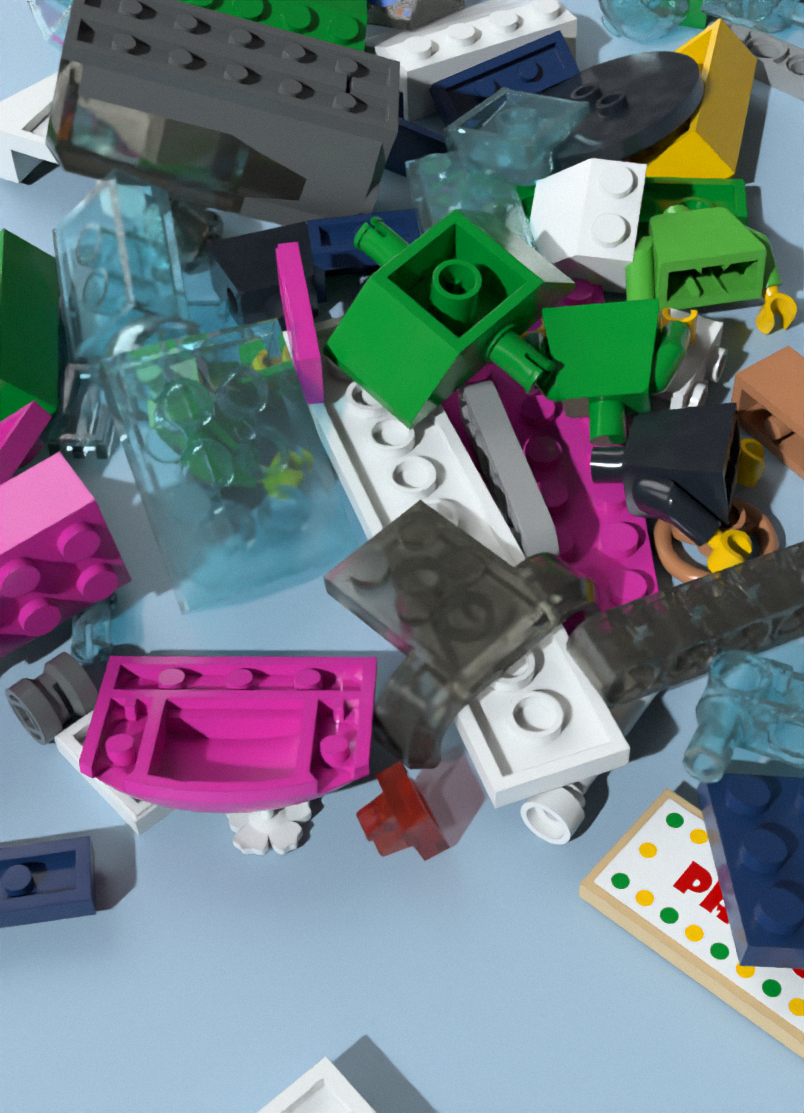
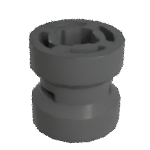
M62 652L46 662L43 673L35 679L22 678L5 690L6 698L14 714L32 738L41 745H46L52 741L56 735L63 731V725L73 717L82 718L93 711L99 694L87 672L77 660L66 652Z

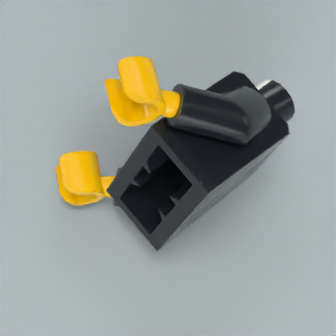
M737 402L696 407L688 406L680 409L640 413L633 418L626 446L593 447L591 453V476L594 484L623 483L627 510L633 516L663 520L676 527L696 545L702 546L706 543L713 548L707 557V565L710 571L719 579L734 581L745 567V561L752 552L750 537L745 532L736 529H730L723 533L718 527L729 524L736 483L747 487L755 486L764 473L766 464L763 460L765 456L764 449L760 442L751 438L740 440Z

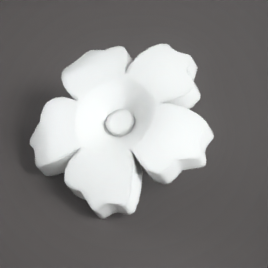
M310 801L275 810L252 813H227L226 816L229 819L230 829L236 832L232 839L233 845L240 849L243 854L264 855L268 852L270 842L275 852L284 855L298 847V841L303 836V830L300 825L306 823L312 817Z

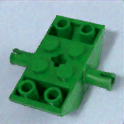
M455 208L411 244L386 225L385 221L379 216L370 218V224L375 229L370 227L367 222L362 225L355 236L354 246L368 255L381 268L368 278L323 348V354L409 430L487 364L495 363L519 383L529 395L538 392L539 387L535 385L536 382L541 388L545 386L552 377L556 364L546 359L520 336L542 318V308L555 307L574 290L576 284L490 213Z

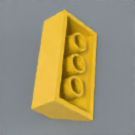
M720 18L674 51L688 55L698 64L704 82V94L695 111L671 134L649 148L622 160V162L647 164L645 177L732 179L736 173L757 58Z

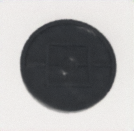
M644 52L592 66L570 79L547 89L517 114L507 130L506 144L514 163L526 172L551 176L591 158L621 161L649 148L680 127L699 105L704 94V82L698 64L693 58L678 52Z

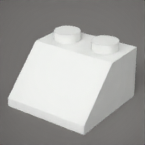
M591 158L537 181L526 243L570 279H584L591 284L602 285L603 291L626 294L625 267L633 262L647 164Z

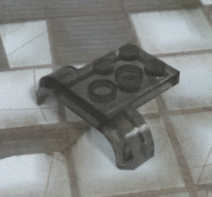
M422 500L416 502L323 576L326 591L331 597L407 656L391 675L377 700L373 713L374 740L410 770L435 769L441 762L440 750L443 737L458 713L568 617L584 610L585 619L594 626L602 623L598 585L561 557L551 552L537 553L513 567Z

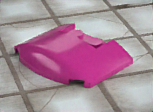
M110 656L79 758L80 773L91 778L95 777L123 794L148 803L172 809L202 813L227 814L268 811L305 803L325 796L353 780L369 775L377 681V657Z

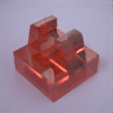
M401 761L375 775L383 792L356 813V816L369 842L373 840L378 853L382 857L414 846L424 861L450 848L422 790Z

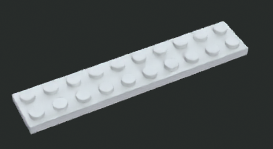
M344 316L314 323L321 356L324 403L305 405L306 410L494 808L496 809L628 765L630 747L442 405L440 404L409 430L323 354L325 344ZM287 331L277 333L278 349L284 363H291L293 365Z

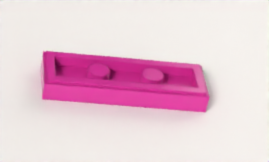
M298 242L278 244V248L275 250L279 289L299 399L303 401V405L324 403L321 356Z

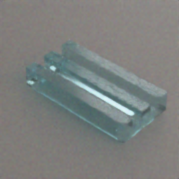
M123 364L67 365L59 395L60 406L57 413L54 414L47 441L50 457L58 452L63 455L64 450L72 451L74 459H85L87 451H95L97 459H109L126 383ZM82 378H89L76 434H68ZM104 378H108L96 432L91 434Z

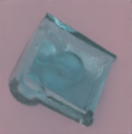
M503 87L444 129L446 149L459 161L461 169L470 172L475 177L491 176L511 180L518 186L536 185L537 181L544 179L553 170L552 150L590 112L589 102L532 94Z

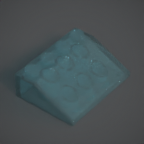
M277 318L165 340L101 360L98 378L182 615L360 553Z

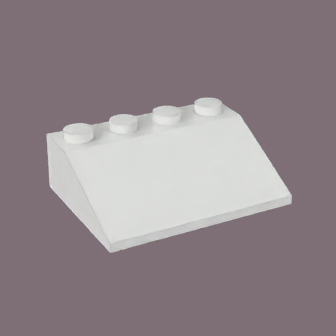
M490 0L365 38L364 52L400 61L399 91L403 92L404 118L411 122L439 113L429 92L433 83L558 30L561 31L575 60L577 18L558 0Z

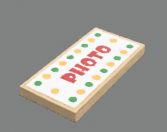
M666 788L580 882L579 897L804 1059V969L739 965L702 811Z

